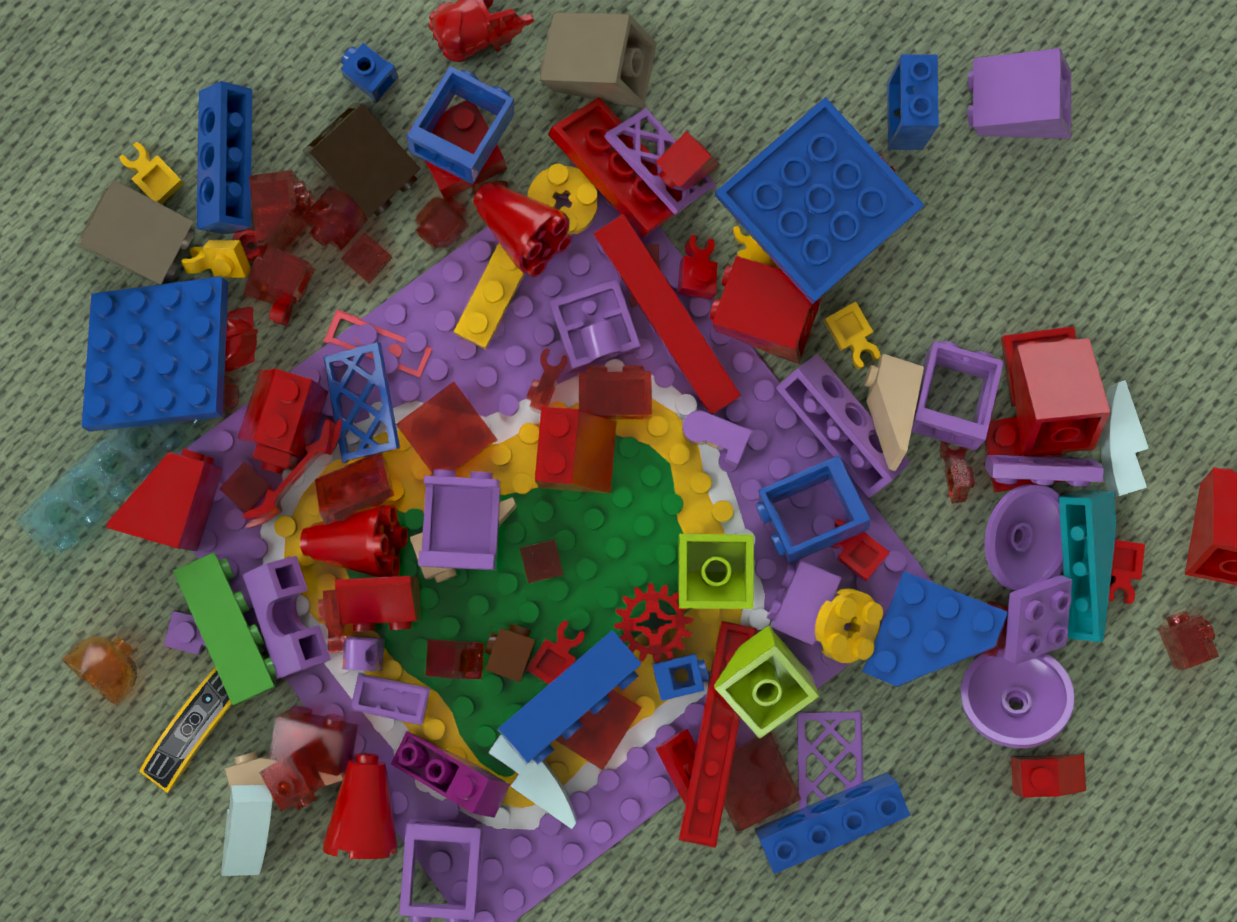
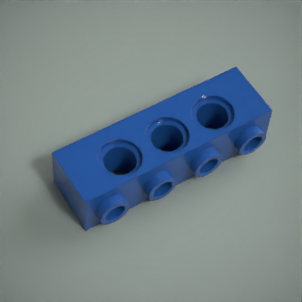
M220 81L199 91L198 230L232 234L251 228V88Z
M886 772L808 805L805 808L754 828L766 859L773 873L776 874L911 815L897 781Z

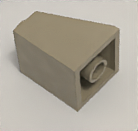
M554 13L552 24L547 32L548 43L545 58L540 65V81L553 92L594 100L600 97L604 102L644 109L657 42L630 14Z
M112 179L102 193L75 246L156 285H161L163 280L169 282L173 277L179 264L173 260L180 248L184 251L187 249L195 232L190 230L193 223L192 220Z

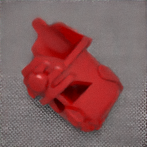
M458 0L454 4L452 2L443 3L437 7L436 11H432L429 16L430 22L428 27L429 30L433 31V37L438 41V47L440 50H443V55L453 62H463L490 45L496 51H500L501 46L511 43L512 38L520 34L524 26L534 22V18L531 14L518 16L513 9L490 14L488 9L492 6L494 0Z

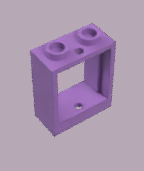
M934 341L926 352L923 362L924 370L911 432L976 451L986 440L1004 361L995 359L987 352H970L960 349L957 344L952 342ZM935 365L983 378L973 422L925 408Z
M410 819L406 823L399 915L409 916L408 920L411 922H430L431 917L446 918L445 922H468V920L475 919L478 911L484 824ZM417 840L470 843L466 906L412 902Z

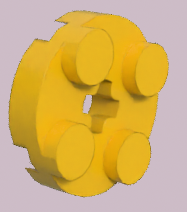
M562 164L551 165L548 169L539 173L532 181L528 190V197L555 207L556 200L554 197L556 195L562 196L564 193L570 195L569 201L572 205L569 208L563 206L560 210L570 219L568 234L577 235L582 233L591 225L597 213L596 187L578 168Z
M850 588L841 589L836 592L840 595L836 596L832 602L826 600L818 612L815 622L816 641L821 642L823 648L821 651L826 657L840 663H853L859 659L867 660L874 652V642L883 617V608L864 592ZM851 622L849 630H844L845 624Z

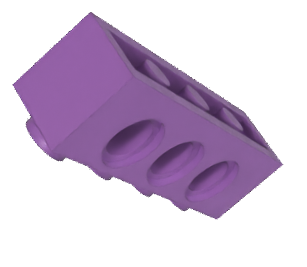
M818 353L798 367L776 387L834 457L839 455L847 473L868 498L891 482L910 464L909 460L904 456L896 471L888 469L872 417Z

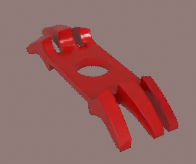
M326 419L319 440L305 446L308 454L276 490H267L261 506L242 515L248 520H253L246 527L252 528L262 525L278 516L283 511L281 500L314 461L322 454H333L341 435L342 421L340 419L336 422V425Z

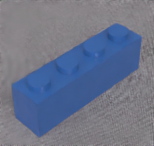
M612 630L501 725L497 731L525 764H528L533 759L538 765L554 751L550 744L562 734L567 740L583 726L578 720L588 710L595 715L611 701L607 694L618 685L623 691L638 678L639 675L634 670L641 665V662Z

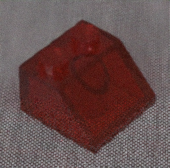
M293 170L249 176L257 247L272 262L279 261L310 223L309 212L314 211V200L311 190H306L305 182L300 181Z

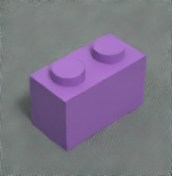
M801 560L797 561L795 566L788 565L781 581V585L786 587L781 600L776 598L773 600L766 617L772 620L770 627L777 632L813 646L816 640L815 622L818 612L826 600L832 602L841 577Z

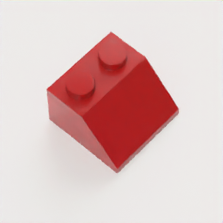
M419 577L335 579V591L342 625L353 624V631H374L375 623L388 622L389 630L412 629L411 621H421Z

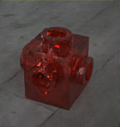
M331 186L325 190L302 217L312 230L309 234L314 240L324 247L329 243L341 251L368 221L366 215L352 198Z

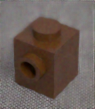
M511 623L509 629L500 628L498 634L492 632L485 649V653L490 655L485 670L521 682L537 640L529 637L531 630Z

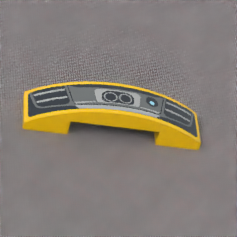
M216 667L202 681L176 714L139 770L140 773L167 793H169L190 765V760L232 705Z

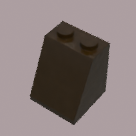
M353 103L302 150L367 217H370L373 213L376 216L381 215L392 204L389 198L398 190L402 193L408 190L417 181L418 178L415 174L421 169L363 103Z

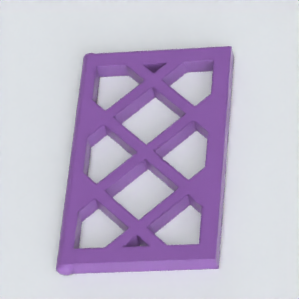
M644 108L638 114L610 130L604 136L674 214H677L698 198L716 188V184L708 175L701 179L705 183L701 187L693 185L684 191L676 186L673 189L682 191V200L677 203L666 191V187H670L659 175L653 176L645 168L641 160L657 164L655 161L665 153L664 145L672 146L676 142L647 108ZM646 118L657 130V134L640 130V122ZM623 134L633 137V149L627 148L618 136ZM640 139L657 143V155L642 152L640 150ZM657 164L659 173L662 170V168Z
M858 710L855 712L797 713L800 810L806 807V797L812 791L821 800L827 798L816 786L830 772L846 785L842 791L863 782L862 712ZM805 720H818L826 728L812 744L805 739ZM825 720L834 721L829 725ZM842 720H855V739L850 744L834 730ZM829 733L845 747L832 763L815 749ZM811 752L827 767L813 782L806 777V757ZM849 752L856 758V777L851 782L835 768Z

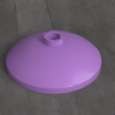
M1027 484L1014 488L998 502L989 518L985 533L987 563L996 580L1010 590L1016 591L1056 577L1063 571L1059 510L1060 495L1049 487Z
M1006 645L995 647L978 656L968 667L963 677L961 703L968 721L982 736L1002 746L1030 748L1047 743L1063 731L1073 712L1074 689L1070 677L1058 661L1045 653L1014 665L1005 660ZM1012 702H1017L1022 708L1020 710H1013L1009 705Z

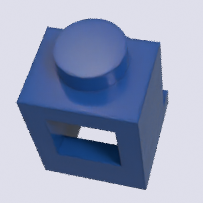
M364 43L358 49L354 46L349 48L341 60L343 64L341 71L344 77L376 103L399 77L393 64L384 60ZM366 62L371 63V67L367 71L360 70Z
M696 654L652 663L661 701L705 691L703 682L709 681L704 659L697 661ZM685 669L687 671L688 678L685 682L680 683L675 680L674 673L676 670Z

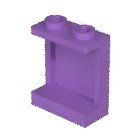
M434 470L433 476H424L426 491L422 551H419L418 566L496 571L501 482L498 479H493V473L471 472L470 478L456 477V471Z

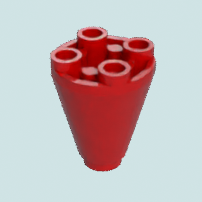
M493 183L484 184L475 194L473 204L477 207V212L514 265L521 272L528 273L532 277H538L543 273L547 263L556 253H562L569 247L572 241V236L568 234L570 219L560 209L504 186L494 185Z
M377 505L314 523L310 527H305L300 536V548L304 556H310L313 560L374 577H398L401 548H406L408 543L406 527H400L395 505Z

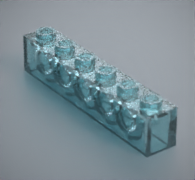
M207 419L113 429L15 521L44 552L56 553L58 550L61 553L65 552L76 543L78 538L75 535L84 526L89 528L104 516L102 509L111 501L116 503L123 499L131 490L128 485L136 477L143 478L151 473L157 466L155 460L164 451L167 453L174 451L183 442L184 438L181 436L191 426L193 428L199 427ZM149 431L152 436L151 443L147 448L141 449L139 438L144 432ZM123 456L125 460L124 469L120 473L115 474L112 468L113 462L117 457ZM95 480L98 484V492L93 498L89 499L86 494V488L90 482ZM68 505L71 509V517L68 522L63 524L60 520V512L63 507Z

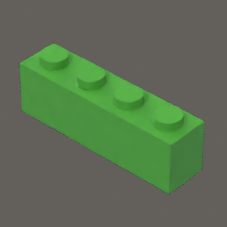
M213 552L173 570L232 705L237 706L276 688L277 686L274 681L277 678L275 667L270 657L264 659L259 646L265 644L257 625L249 626L244 613L250 609L242 591L235 593L229 580L235 578V575L227 558L220 560L219 556Z

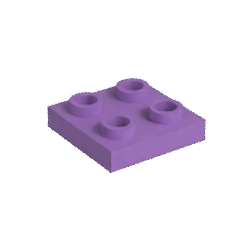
M618 279L549 301L573 371L640 349V343Z
M1058 575L1010 593L1005 660L1017 665L1066 646L1072 579Z

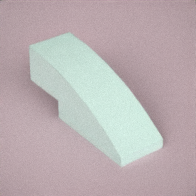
M1125 380L1108 387L1106 398L1111 413L1100 435V453L1102 466L1104 467L1103 475L1107 490L1114 491L1115 497L1147 488L1135 453L1149 448Z
M500 735L489 753L518 773L511 787L572 829L577 822V816L559 778L544 759L537 765L532 759L528 764H525Z
M231 785L229 809H227L222 876L260 874L271 817L272 797L270 785Z

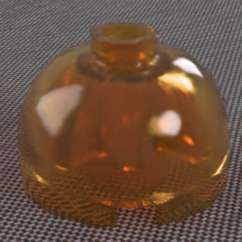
M103 636L85 638L74 645L62 659L64 664L79 678L88 682L99 691L100 695L115 706L129 695L135 686L138 676L137 665L130 657L134 650L118 636L114 641Z

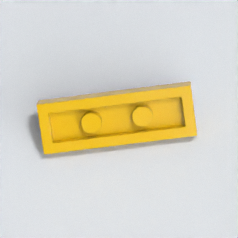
M500 243L497 245L453 331L455 335L487 350L525 275L514 265Z

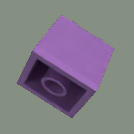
M1060 48L973 58V71L968 72V88L970 92H973V105L968 106L967 116L969 126H973L979 136L1071 139V69Z

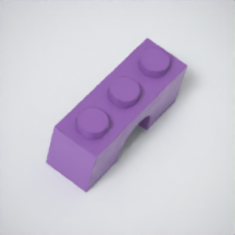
M297 556L269 562L243 574L271 661L275 667L277 679L331 660L320 625L308 628L302 624L297 615V597L308 590Z

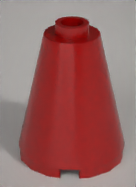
M358 753L355 760L348 761L324 837L322 849L324 853L338 857V849L345 850L346 853H349V859H384L390 857V852L394 855L397 854L398 845L386 763L378 761L379 755Z

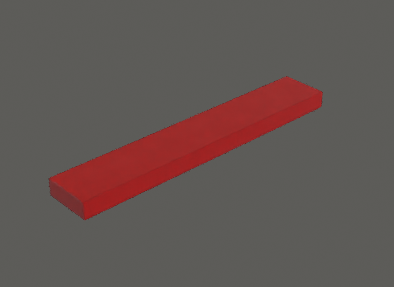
M624 213L594 232L593 236L707 412L713 415L740 397L741 394Z
M721 621L678 841L716 848L741 717L718 693L714 685L739 646L756 635L757 628Z

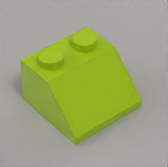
M679 534V608L754 609V535Z
M769 625L739 646L714 685L718 693L759 739L819 697L811 673Z

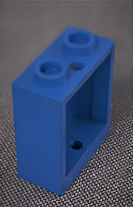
M901 54L887 81L888 150H923L938 128V55ZM895 110L901 112L900 117L894 115Z
M450 66L407 134L409 152L473 185L514 117V98L498 86L490 87L480 82L471 72L466 70L459 71ZM454 95L497 116L474 155L432 134L433 129Z
M839 455L758 490L760 502L755 504L757 512L763 524L770 522L775 533L770 536L778 556L785 554L789 564L869 530L870 518ZM829 480L849 523L793 546L775 509L774 503Z

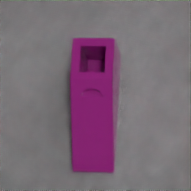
M406 731L391 762V765L470 813L495 818L511 785L484 768L409 731Z

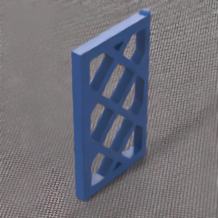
M376 342L323 356L335 425L339 419L342 421V430L338 441L342 463L399 449V439L381 343ZM372 352L376 368L373 374L359 365L365 354ZM343 361L349 368L339 383L336 381L333 363ZM355 371L369 380L360 397L346 388ZM375 385L379 387L382 407L379 411L366 402ZM342 394L356 403L347 419L342 417L339 400ZM362 408L375 417L366 434L353 425ZM383 422L387 428L389 443L380 445L372 438ZM349 430L362 439L357 450L349 452L346 435Z

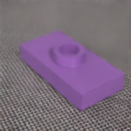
M358 673L350 710L423 725L431 688Z

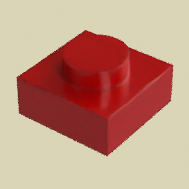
M259 444L256 445L252 457L263 462L261 469L282 475L284 468L293 471L299 459L291 454Z

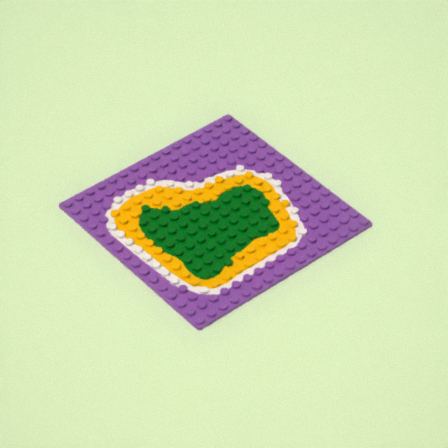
M574 163L570 165L572 167L578 168ZM597 188V213L591 225L582 233L572 234V241L569 247L562 253H556L547 263L541 275L532 277L530 274L525 273L487 350L455 335L453 331L499 244L488 226L361 319V321L369 324L362 326L354 324L335 338L355 347L376 342L381 343L399 439V449L342 463L338 443L332 455H320L281 500L283 511L278 516L262 525L248 528L246 525L253 520H248L242 515L261 506L267 490H276L292 472L284 468L282 475L261 469L263 462L252 458L256 444L237 439L248 403L185 448L214 458L212 465L223 469L198 551H193L198 559L213 552L219 556L220 560L227 558L235 575V578L229 580L235 593L242 591L250 609L244 613L249 626L257 625L262 637L263 634L243 574L266 563L297 556L308 589L297 597V615L302 624L308 628L320 625L331 660L307 670L285 676L284 678L347 764L349 760H355L358 753L379 755L378 761L386 763L395 830L404 843L406 823L410 819L484 824L478 911L475 919L468 920V922H514L676 798L679 793L655 748L678 731L688 729L697 745L709 681L703 682L705 691L661 701L652 663L655 662L652 654H647L646 659L640 661L641 665L634 670L639 675L638 678L623 691L617 685L607 694L611 701L595 715L588 710L578 719L583 724L582 727L567 740L561 734L550 744L554 751L545 760L559 778L577 816V822L571 829L512 788L511 785L518 776V773L489 753L501 735L497 731L498 728L549 685L527 670L521 682L485 670L490 655L485 653V649L491 633L498 634L500 628L509 629L511 623L531 630L529 637L537 640L528 663L529 665L545 639L554 644L558 640L557 629L566 620L569 622L564 630L566 639H576L580 631L585 633L583 641L578 646L571 647L568 651L569 654L576 658L575 663L612 630L618 637L624 634L623 629L614 628V624L623 621V617L615 612L616 609L625 610L627 608L622 599L624 596L632 600L636 598L634 588L638 587L642 593H647L648 584L653 583L655 592H660L663 585L668 586L667 595L670 597L678 592L679 534L754 535V609L688 608L683 612L684 617L693 618V622L685 624V630L691 632L692 636H682L680 639L685 646L684 650H680L677 647L671 649L673 652L672 659L690 654H696L697 661L704 659L710 679L721 621L757 628V633L768 625L770 626L772 620L766 618L770 606L775 598L781 600L786 588L781 585L784 573L788 565L795 566L797 562L789 564L785 554L778 556L770 539V536L775 533L770 522L763 524L755 506L756 503L760 502L758 490L834 457L776 389L780 384L752 346L716 332L712 324L713 320L710 319V311L715 298L713 297L711 300L677 293L679 265L683 257L661 228L658 227L645 238H642L635 230L741 394L740 397L713 415L752 430L737 467L723 462L727 454L726 452L706 444L692 445L686 441L682 433L683 422L686 416L694 411L708 412L593 236L594 232L621 215ZM566 193L562 196L556 195L554 197L556 200L555 208L561 209L563 206L569 208L572 205L569 201L570 195ZM618 279L640 343V349L573 371L549 301ZM371 325L406 338L405 343L377 333V330ZM331 342L289 372L312 379L328 391L312 443L318 441L321 437L326 419L335 424L323 356L347 351L348 349ZM392 344L401 346L402 354L400 357L397 358L394 354L388 352V348ZM425 348H432L420 378L398 369L399 364L417 371L424 356ZM366 356L363 357L359 364L371 374L376 369L374 359ZM343 361L333 363L336 381L339 383L349 368ZM355 371L346 388L360 397L369 380ZM375 385L366 402L378 411L382 407L379 387ZM342 394L339 399L342 417L347 419L356 403ZM541 406L580 409L617 422L610 494L538 487L535 482ZM362 408L353 425L366 434L375 417ZM383 422L372 438L380 445L389 443L387 428ZM350 430L346 435L349 452L356 451L362 439ZM302 458L298 459L297 465L301 462ZM434 470L456 471V477L470 478L471 472L493 473V479H498L501 482L500 502L513 497L517 508L499 526L496 571L455 569L457 576L446 581L436 583L435 578L425 579L421 566H418V558L410 540V537L423 532L426 491L424 476H433ZM849 475L870 518L869 530L864 532L890 552L889 557L867 582L863 581L838 560V556L843 551L840 548L833 549L827 547L800 560L841 577L836 592L841 589L850 588L871 596L874 602L880 604L883 608V617L880 621L881 627L903 571L925 580L933 581L866 494ZM829 480L774 503L775 509L793 546L835 529L836 519L849 523ZM395 505L400 527H406L408 532L406 548H401L398 577H419L421 621H411L412 629L389 630V622L375 623L374 631H353V624L342 625L335 591V579L378 577L313 560L310 556H304L300 548L302 530L314 523L373 506ZM835 592L833 599L840 594ZM658 599L659 608L665 614L677 615L669 603ZM645 600L639 602L633 608L629 618L640 617L646 609ZM656 612L649 613V619L636 623V626L648 627L652 630L651 633L655 634L658 633L657 628L659 626L671 623V620L659 619L656 616ZM851 622L845 624L844 630H849ZM669 628L662 636V646L673 639L677 628ZM774 630L811 673L817 689L851 664L840 663L826 657L821 651L823 648L819 641L815 640L814 645L811 646ZM630 631L633 638L639 644L649 647L646 635L641 631ZM346 636L385 638L382 671L342 669ZM628 641L623 642L627 647L630 646ZM266 643L262 644V648L270 657ZM636 649L633 654L639 660L640 651ZM665 653L660 654L659 662L670 660ZM678 669L674 673V678L677 682H685L688 678V673L685 669ZM358 673L431 688L423 725L350 710ZM740 718L734 752L757 736L742 718ZM406 731L484 768L511 784L495 818L470 813L391 765ZM417 840L416 859L449 905L466 906L470 843Z

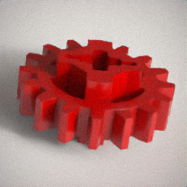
M649 583L647 593H642L636 587L634 588L636 598L633 600L627 596L622 598L627 608L625 610L616 609L615 613L622 616L623 621L614 624V628L623 629L624 634L619 638L623 642L628 641L630 643L628 648L632 653L636 649L640 651V661H644L647 654H652L654 662L659 663L660 654L665 653L669 659H672L673 652L671 649L673 647H677L680 650L685 648L680 641L682 636H692L691 632L685 630V624L692 623L693 618L684 617L683 612L688 608H679L677 603L679 599L678 592L671 597L667 595V585H663L660 592H655L653 583ZM658 599L669 603L677 615L665 614L659 608ZM645 600L646 609L640 617L629 618L633 608L639 602ZM656 612V616L659 619L671 620V623L659 626L657 629L658 633L652 634L648 627L636 626V623L649 619V613ZM669 628H677L673 639L662 646V636ZM630 631H641L646 635L649 647L639 644L633 638Z

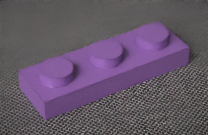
M986 455L985 470L992 478H995L996 482L1004 484L1017 483V479H1031L1032 483L1039 485H1052L1054 480L1067 481L1070 485L1082 487L1089 486L1090 482H1103L1104 467L1091 458Z

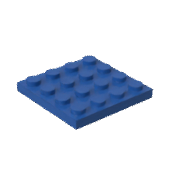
M826 97L715 192V197L812 304L924 207L919 198Z
M221 276L91 294L82 413L83 429L93 432L223 417L229 284L225 278Z

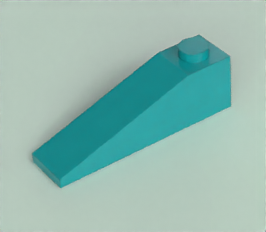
M1079 490L1059 497L1063 573L1065 577L1072 579L1068 639L1102 642L1105 635L1116 535L1114 491Z

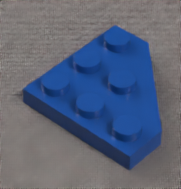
M903 571L875 639L874 652L867 659L862 672L900 687L912 682V680L957 664L979 653L994 649L1008 617V612Z

